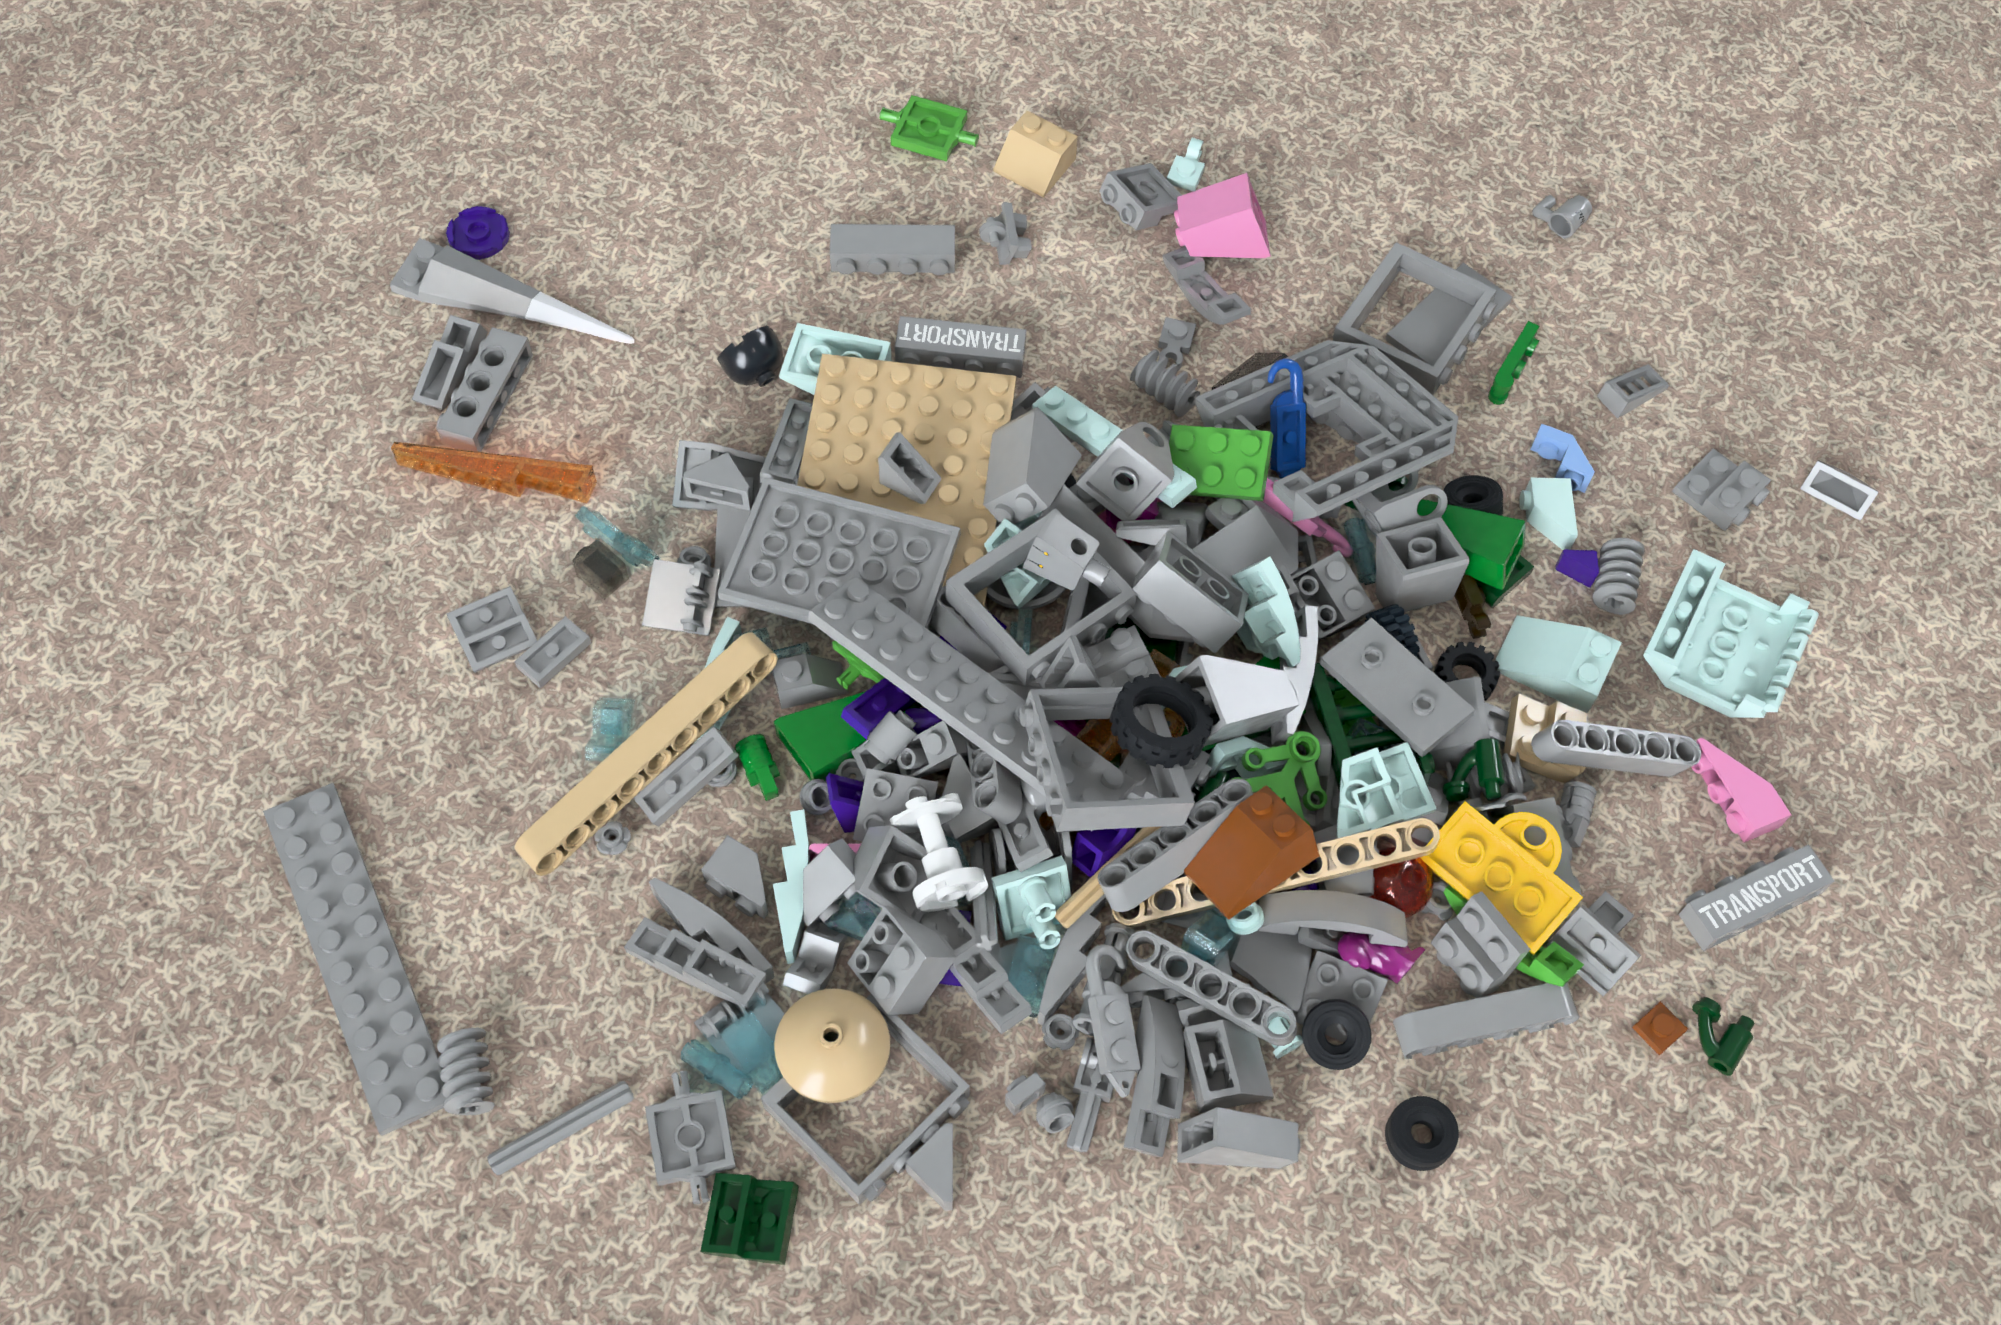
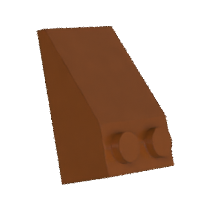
M1266 785L1233 809L1184 869V872L1229 920L1320 855L1312 828Z

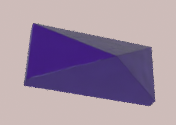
M829 773L826 781L830 805L844 833L854 832L864 782Z

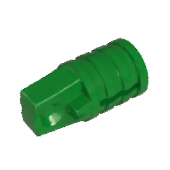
M754 734L743 738L735 745V750L739 754L750 786L760 784L759 787L765 801L779 797L774 778L780 776V772L769 752L764 735Z

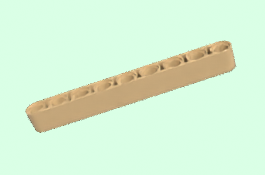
M748 632L741 635L518 838L515 844L516 852L539 876H545L557 869L760 683L776 666L777 655L754 633Z
M1418 818L1318 843L1319 858L1322 860V867L1319 872L1307 874L1300 869L1265 895L1427 856L1438 847L1440 840L1439 829L1433 821L1426 818ZM1418 828H1426L1431 831L1433 841L1430 845L1418 846L1411 839L1412 833ZM1389 837L1395 841L1396 849L1391 855L1382 856L1375 851L1374 845L1379 838ZM1345 846L1356 848L1359 852L1358 860L1352 865L1342 864L1337 856L1341 848ZM1186 876L1173 880L1140 903V911L1135 918L1127 920L1123 917L1122 912H1116L1113 909L1112 913L1118 922L1132 928L1217 907L1209 899L1203 902L1196 901L1193 896V890L1196 885ZM1165 891H1171L1176 896L1175 905L1170 910H1160L1157 904L1159 895Z

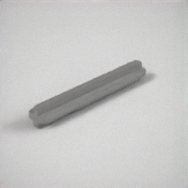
M977 840L974 842L975 846L970 848L971 867L983 869L989 887L984 893L973 899L975 943L978 948H985L986 951H990L993 949V945L998 943L995 895L992 884V851L989 843H982L981 840Z
M625 1081L613 1085L489 1154L487 1159L491 1169L496 1175L503 1174L630 1103L634 1099L633 1093Z

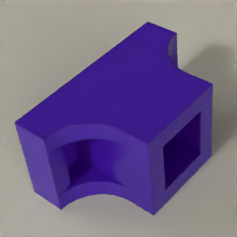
M1136 828L1078 831L1072 848V863L1091 878L1134 837Z

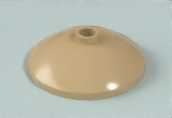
M844 989L819 990L799 999L782 1017L775 1035V1058L785 1081L802 1096L823 1103L844 1102L865 1093L883 1074L890 1055L889 1030L878 1008L862 995ZM828 1032L838 1034V1038L834 1042H827L824 1036Z

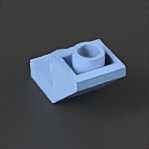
M1541 424L1530 450L1537 452L1545 459L1561 461L1555 478H1571L1572 491L1578 490L1585 493L1595 471L1574 436Z

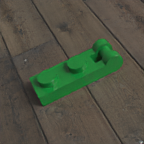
M1530 321L1527 322L1497 372L1488 394V399L1493 404L1501 405L1506 402L1509 395L1508 392L1513 386L1514 378L1517 380L1520 378L1527 362L1523 361L1524 357L1528 356L1531 358L1540 342V340L1535 338L1540 327L1539 325Z

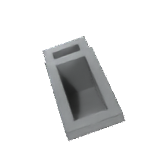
M450 315L441 340H434L412 397L413 401L441 410L447 407L451 402V395L454 389L459 388L464 379L466 367L469 363H473L478 354L479 344L483 338H486L488 333L479 323Z

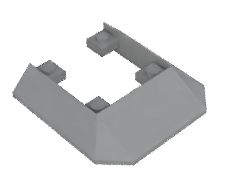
M1327 340L1285 358L1296 361L1302 368L1303 402L1306 403V412L1312 418L1332 411L1365 440L1355 446L1354 455L1361 461L1318 482H1314L1300 470L1273 483V493L1293 511L1292 522L1317 517L1454 452L1458 416L1375 346ZM1271 364L1195 397V405L1204 427L1258 430L1256 426L1270 421V405L1273 404L1276 396L1290 390L1289 370H1279L1275 375L1274 382L1269 383L1268 373L1273 365Z
M1164 420L1162 429L1159 431L1169 443L1172 425L1180 424ZM1152 436L1147 438L1152 444L1160 447ZM1064 484L1050 507L1043 510L1036 521L1052 510L1057 509L1066 519L1098 540L1100 545L1097 552L1133 588L1137 573L1156 546L1151 545L1137 554L1121 538L1116 537V533L1096 515L1106 507L1077 484L1070 488ZM1215 497L1217 501L1206 508V518L1219 531L1192 550L1235 583L1232 576L1240 570L1269 556L1275 566L1284 564L1291 576L1297 573L1298 530L1266 503L1256 500ZM1097 586L1110 600L1112 599L1102 587ZM1138 596L1136 597L1135 611L1128 615V617L1149 638L1195 642L1191 634L1182 627L1174 626L1168 622L1160 610L1152 604H1145Z

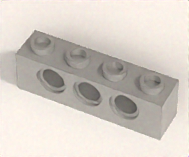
M492 327L488 336L481 340L478 354L473 363H469L466 367L462 383L459 388L454 389L451 395V403L446 412L442 413L438 418L436 429L443 445L480 455L533 356L528 337Z

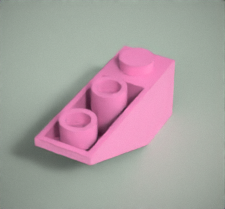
M1704 738L1697 739L1696 742L1701 750V759L1691 768L1695 773L1701 774L1708 785V794L1711 800L1719 804L1723 809L1730 830L1738 834L1744 843L1780 828L1791 816V813L1773 785Z

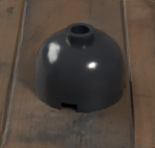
M763 326L741 336L744 341L736 347L731 343L717 358L727 376L740 385L750 386L758 383L760 387H763L776 378L774 372L781 366L783 360L782 345L772 328Z

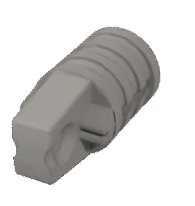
M1578 781L1565 783L1559 805L1564 817V823L1561 826L1564 839L1569 842L1572 848L1581 846L1590 823L1594 799L1597 793L1596 789L1591 785Z

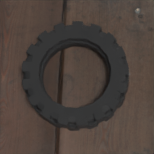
M1149 674V677L1145 678L1143 675L1135 677L1132 683L1130 681L1126 682L1119 692L1110 715V722L1113 723L1111 731L1113 736L1118 737L1117 743L1123 750L1127 748L1131 752L1130 756L1133 758L1146 760V764L1155 767L1157 764L1163 765V768H1173L1175 764H1179L1181 767L1189 764L1191 758L1195 760L1200 755L1201 750H1203L1213 726V718H1209L1212 713L1209 705L1204 704L1205 698L1199 692L1195 693L1191 690L1192 686L1186 682L1181 684L1176 681L1175 677L1168 675L1166 678L1160 677L1159 674ZM1144 704H1159L1170 708L1182 717L1188 726L1189 734L1174 738L1152 733L1140 724L1134 715L1133 709Z

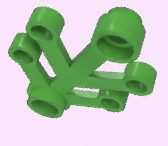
M1298 731L1287 738L1285 745L1262 750L1250 748L1243 754L1241 759L1242 765L1251 772L1258 771L1265 763L1287 760L1281 772L1244 780L1248 781L1253 793L1267 785L1309 826V822L1304 818L1294 778L1299 770L1307 789L1302 798L1304 806L1310 811H1317L1327 803V794L1321 789L1314 764L1321 753L1320 743L1313 734L1306 731ZM1297 745H1302L1305 747V756L1300 755L1296 749ZM1249 754H1254L1258 757V765H1253L1249 761ZM1312 793L1319 797V805L1311 802L1310 795Z

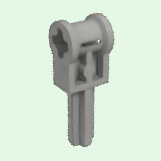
M1088 1037L1073 1087V1093L1079 1094V1099L1066 1143L1068 1148L1077 1152H1087L1089 1150L1101 1102L1110 1103L1114 1088L1106 1075H1100L1096 1046L1093 1039Z

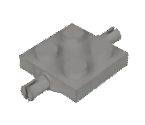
M680 1071L682 1086L680 1085L678 1073L675 1072L671 1075L675 1096L663 1103L645 1106L658 1185L661 1186L679 1181L690 1182L693 1204H701L699 1188L703 1203L710 1200L705 1178L714 1173L735 1169L736 1164L722 1090L703 1094L690 1092L688 1072Z

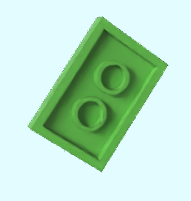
M1172 425L1169 440L1172 463L1196 479L1197 488L1189 495L1264 501L1274 435L1271 431Z

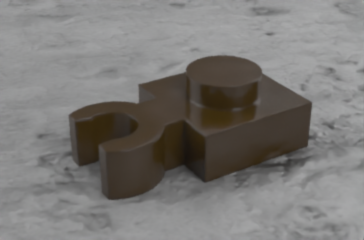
M1464 575L1454 597L1463 619L1468 621L1469 632L1472 638L1485 637L1487 635L1485 629L1491 628V622L1482 608L1485 603L1484 591L1480 585L1477 586L1475 578Z

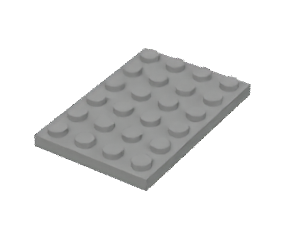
M764 477L717 592L718 597L728 602L811 623L807 620L809 611L853 577H857L918 623L928 628L936 606L937 597H939L957 547L961 529L952 525Z

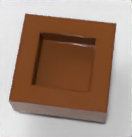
M1661 1001L1632 1027L1659 1056L1688 1030Z

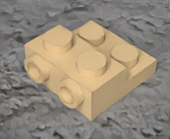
M1516 695L1511 699L1504 753H1507L1511 761L1515 762L1518 752L1522 768L1555 781L1566 783L1582 774L1586 767L1542 761L1533 752L1531 743L1535 734L1558 720L1586 722L1587 713L1559 701L1548 706L1524 695Z

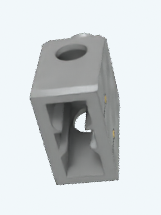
M1052 510L1036 535L1023 565V568L1069 590H1074L1082 577L1101 587L1111 569L1093 559L1100 545L1098 540L1054 510Z

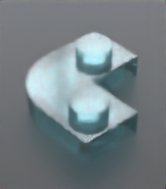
M582 506L575 515L584 524L582 530L587 535L597 541L602 539L621 553V556L632 565L638 567L639 564L652 567L654 559H660L642 541L619 530L600 512Z

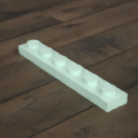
M1054 386L1032 404L1033 409L1038 407L1063 434L1097 457L1123 431L1057 386ZM1174 464L1173 481L1157 497L1171 508H1174L1197 488L1196 479ZM1122 473L1123 475L1134 481L1129 474Z

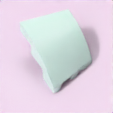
M1042 512L1017 524H1013L1005 518L984 543L987 552L989 553L1035 523ZM1025 562L1001 577L1014 605L1018 609L1028 603L1051 582L1023 568Z
M1269 556L1232 576L1235 583L1249 594L1247 602L1250 605L1246 608L1243 625L1237 631V634L1248 650L1262 653L1265 657L1272 660L1277 657L1284 658L1287 666L1294 667L1300 662V642L1296 617L1286 586Z
M1408 742L1381 752L1376 747L1342 760L1337 839L1410 821L1436 811L1435 803Z

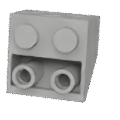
M1340 550L1291 576L1299 590L1295 602L1298 610L1304 605L1318 607V641L1330 637L1360 621L1375 609Z
M884 906L847 964L887 1015L919 1014L957 957L935 931L890 906Z
M1217 1020L1185 1027L1183 1032L1185 1060L1199 1113L1207 1112L1216 1107L1230 1108L1274 1098L1258 1036L1229 1020Z

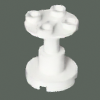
M950 793L928 801L925 796L913 798L906 802L907 810L890 818L891 825L903 833L920 832L927 851V855L922 858L927 880L919 884L912 892L917 909L920 907V910L924 912L949 909L958 906L957 899L966 895L968 902L987 890L989 886L983 869L978 867L963 868L957 848L948 847L941 826L956 817L963 809L957 793Z

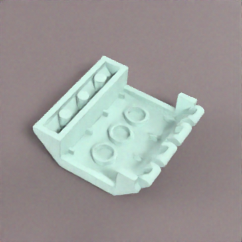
M1693 549L1643 654L1644 658L1666 688L1730 718H1764L1766 712H1778L1786 693L1784 688H1788L1797 668L1795 661H1800L1809 640L1807 635H1811L1818 619V612L1808 609L1810 602L1790 593L1784 603L1778 606L1719 579L1726 563Z

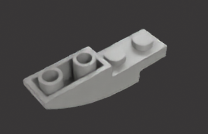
M1147 995L1143 996L1135 1036L1141 1070L1136 1071L1138 1074L1124 1148L1163 1157L1170 1118L1180 1119L1185 1079L1184 1037L1177 1005Z

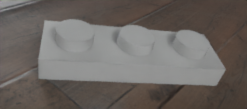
M712 727L639 792L634 799L650 821L659 827L735 760L739 754L721 731Z

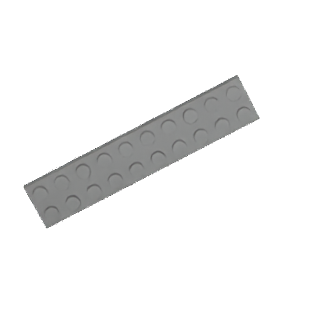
M853 577L809 611L808 621L1046 797L1044 787L1040 786L1037 781L1035 757L1031 756L1028 750L1029 736L1026 727H1023L1020 723V707H1024L1026 702L1023 698L857 577ZM1047 721L1071 802L1124 800L1133 791L1136 784L1135 780L1054 721Z
M333 783L263 811L379 1134L383 1136L443 1109V1103L447 1099L442 1094V1087L445 1083L442 1082L440 1073L443 1068L439 1064L438 1054L335 785Z

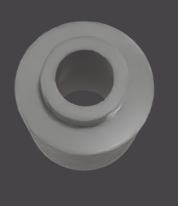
M899 710L897 714L889 711L867 736L869 741L864 747L879 761L887 765L891 759L896 760L917 735V732L913 729L916 722L902 710Z

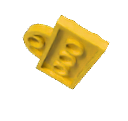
M1464 801L1439 830L1440 840L1436 850L1427 856L1417 858L1468 901L1473 895L1482 891L1531 949L1529 952L1533 955L1583 899L1579 893L1554 874L1562 853L1561 841L1557 831L1546 819L1529 812L1512 813L1493 824ZM1532 826L1542 828L1546 834L1545 842L1538 846L1529 844L1524 838L1526 829Z

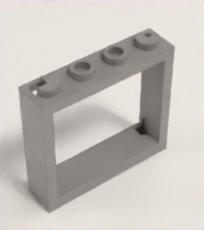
M1396 242L1336 325L1333 341L1375 346L1428 392L1434 395L1441 384H1447L1453 373L1451 369L1455 363L1460 365L1468 351V347H1466L1470 341L1475 343L1483 328L1481 324L1484 319L1487 321L1491 319L1497 307V304L1494 303L1497 289ZM1400 271L1474 306L1434 366L1359 331V328Z
M1050 513L946 580V599L1024 686L1045 675L1070 635L1077 636L1082 647L1090 641L1095 643L1104 637L1109 628L1117 623H1125L1127 616L1135 611L1136 592L1097 551L1093 559L1111 568L1101 587L1112 599L1029 656L975 598V594L1025 562L1036 535Z
M1123 687L1030 689L1024 707H1020V723L1023 727H1026L1029 736L1028 750L1030 755L1035 757L1037 781L1040 786L1044 787L1046 811L1048 816L1053 818L1056 832L1181 826L1185 824L1195 804L1183 767H1180L1179 764H1175L1173 768H1163V765L1157 764L1156 767L1150 766L1160 798L1071 802L1047 721L1110 719L1116 698ZM1144 704L1133 709L1134 715L1140 724L1150 732L1163 737H1172L1161 705Z
M872 994L866 999L872 1002L883 1015L889 1034L951 1093L873 1172L858 1184L785 1110L799 1093L789 1086L784 1078H781L761 1097L764 1109L859 1205L866 1198L870 1202L875 1200L887 1186L884 1181L894 1171L898 1174L902 1173L906 1169L905 1162L913 1155L912 1153L922 1143L925 1144L941 1128L940 1125L950 1115L954 1119L957 1118L970 1103L967 1100L970 1096V1086L897 1015H887ZM830 1032L824 1039L827 1042H834L837 1040L838 1034Z

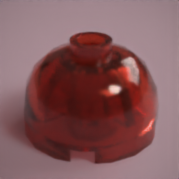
M1396 847L1379 850V855L1389 856L1395 851ZM1420 857L1374 868L1373 870L1375 878L1374 895L1370 896V898L1388 903L1405 912V919L1422 911L1430 901L1434 889V877L1432 870Z

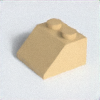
M1026 111L1010 129L993 171L1044 198L1076 160L1078 136Z

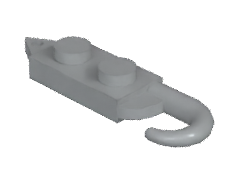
M1102 944L1090 950L1086 958V974L1090 992L1088 1004L1100 1075H1106L1123 1098L1129 1095L1135 1072L1141 1070L1128 994H1125L1124 989L1118 984L1111 981H1103L1100 960L1105 955L1112 957L1120 969L1126 967L1125 961L1119 950L1115 947Z

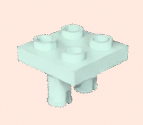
M1062 855L1039 862L1022 872L1017 869L992 877L1000 928L1005 941L1034 932L1041 948L1052 949L1060 943V934L1055 926L1060 924L1055 918L1056 910L1071 897L1067 864Z

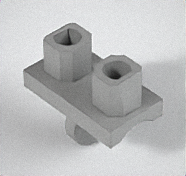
M1003 202L1001 214L995 218H987L986 223L982 224L979 229L980 238L984 242L990 243L992 247H997L999 265L1009 264L1013 257L1027 258L1032 248L1029 238L1017 236L1023 235L1027 229V217L1024 214L1013 213L1012 203Z

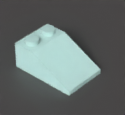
M797 323L779 377L814 395L822 354L892 361L891 342Z
M1517 615L1495 661L1499 663L1497 671H1500V674L1573 708L1588 713L1602 688L1622 642L1589 627Z

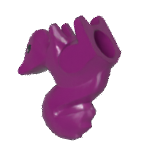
M1354 932L1345 933L1338 942V952L1343 961L1355 968L1370 969L1387 977L1396 984L1401 981L1425 951L1423 947L1410 950L1408 946L1369 943V934Z

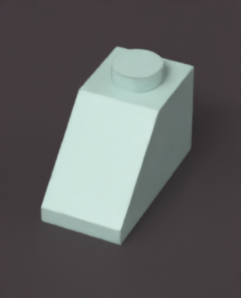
M1531 477L1526 490H1522L1520 493V509L1526 510V519L1529 524L1560 549L1570 550L1578 536L1571 478Z

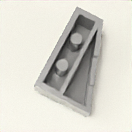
M1555 797L1514 804L1491 811L1495 821L1516 812H1529L1546 819L1557 831L1562 846L1561 859L1554 874L1581 895L1579 881L1573 876L1570 865L1572 850L1569 842L1564 839L1561 827L1564 823L1561 807L1556 804ZM1532 826L1526 829L1524 838L1529 844L1538 846L1545 842L1546 834L1542 828Z

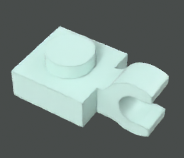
M1191 138L1186 156L1176 155L1167 176V180L1173 186L1192 192L1196 190L1205 163L1198 162L1202 151H1200L1203 145L1202 140Z

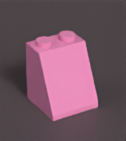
M1247 173L1177 197L1178 210L1174 211V216L1179 228L1175 229L1180 246L1186 245L1190 256L1230 258L1271 257L1266 220Z

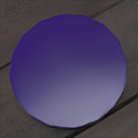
M475 206L464 209L458 213L459 217L454 221L452 218L448 223L446 235L450 247L476 260L492 257L500 252L508 243L510 231L506 218L502 214L496 213V210L490 207Z

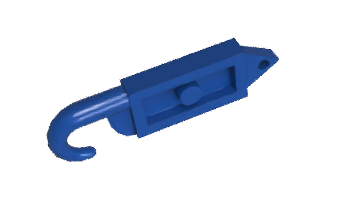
M1285 358L1276 361L1268 373V382L1273 383L1275 375L1279 370L1288 369L1290 372V390L1277 395L1273 400V404L1270 405V431L1274 435L1270 456V469L1276 471L1280 479L1306 467V403L1303 402V372L1296 361Z

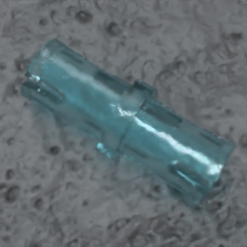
M1349 519L1344 523L1343 527L1352 549L1350 559L1354 561L1360 584H1373L1376 582L1375 546L1368 538L1364 519Z
M692 1039L691 1043L688 1042L683 1047L680 1055L681 1060L700 1071L704 1075V1079L710 1084L722 1086L737 1099H742L743 1095L746 1096L751 1090L753 1078L729 1063L730 1059L725 1055L712 1052L696 1039Z

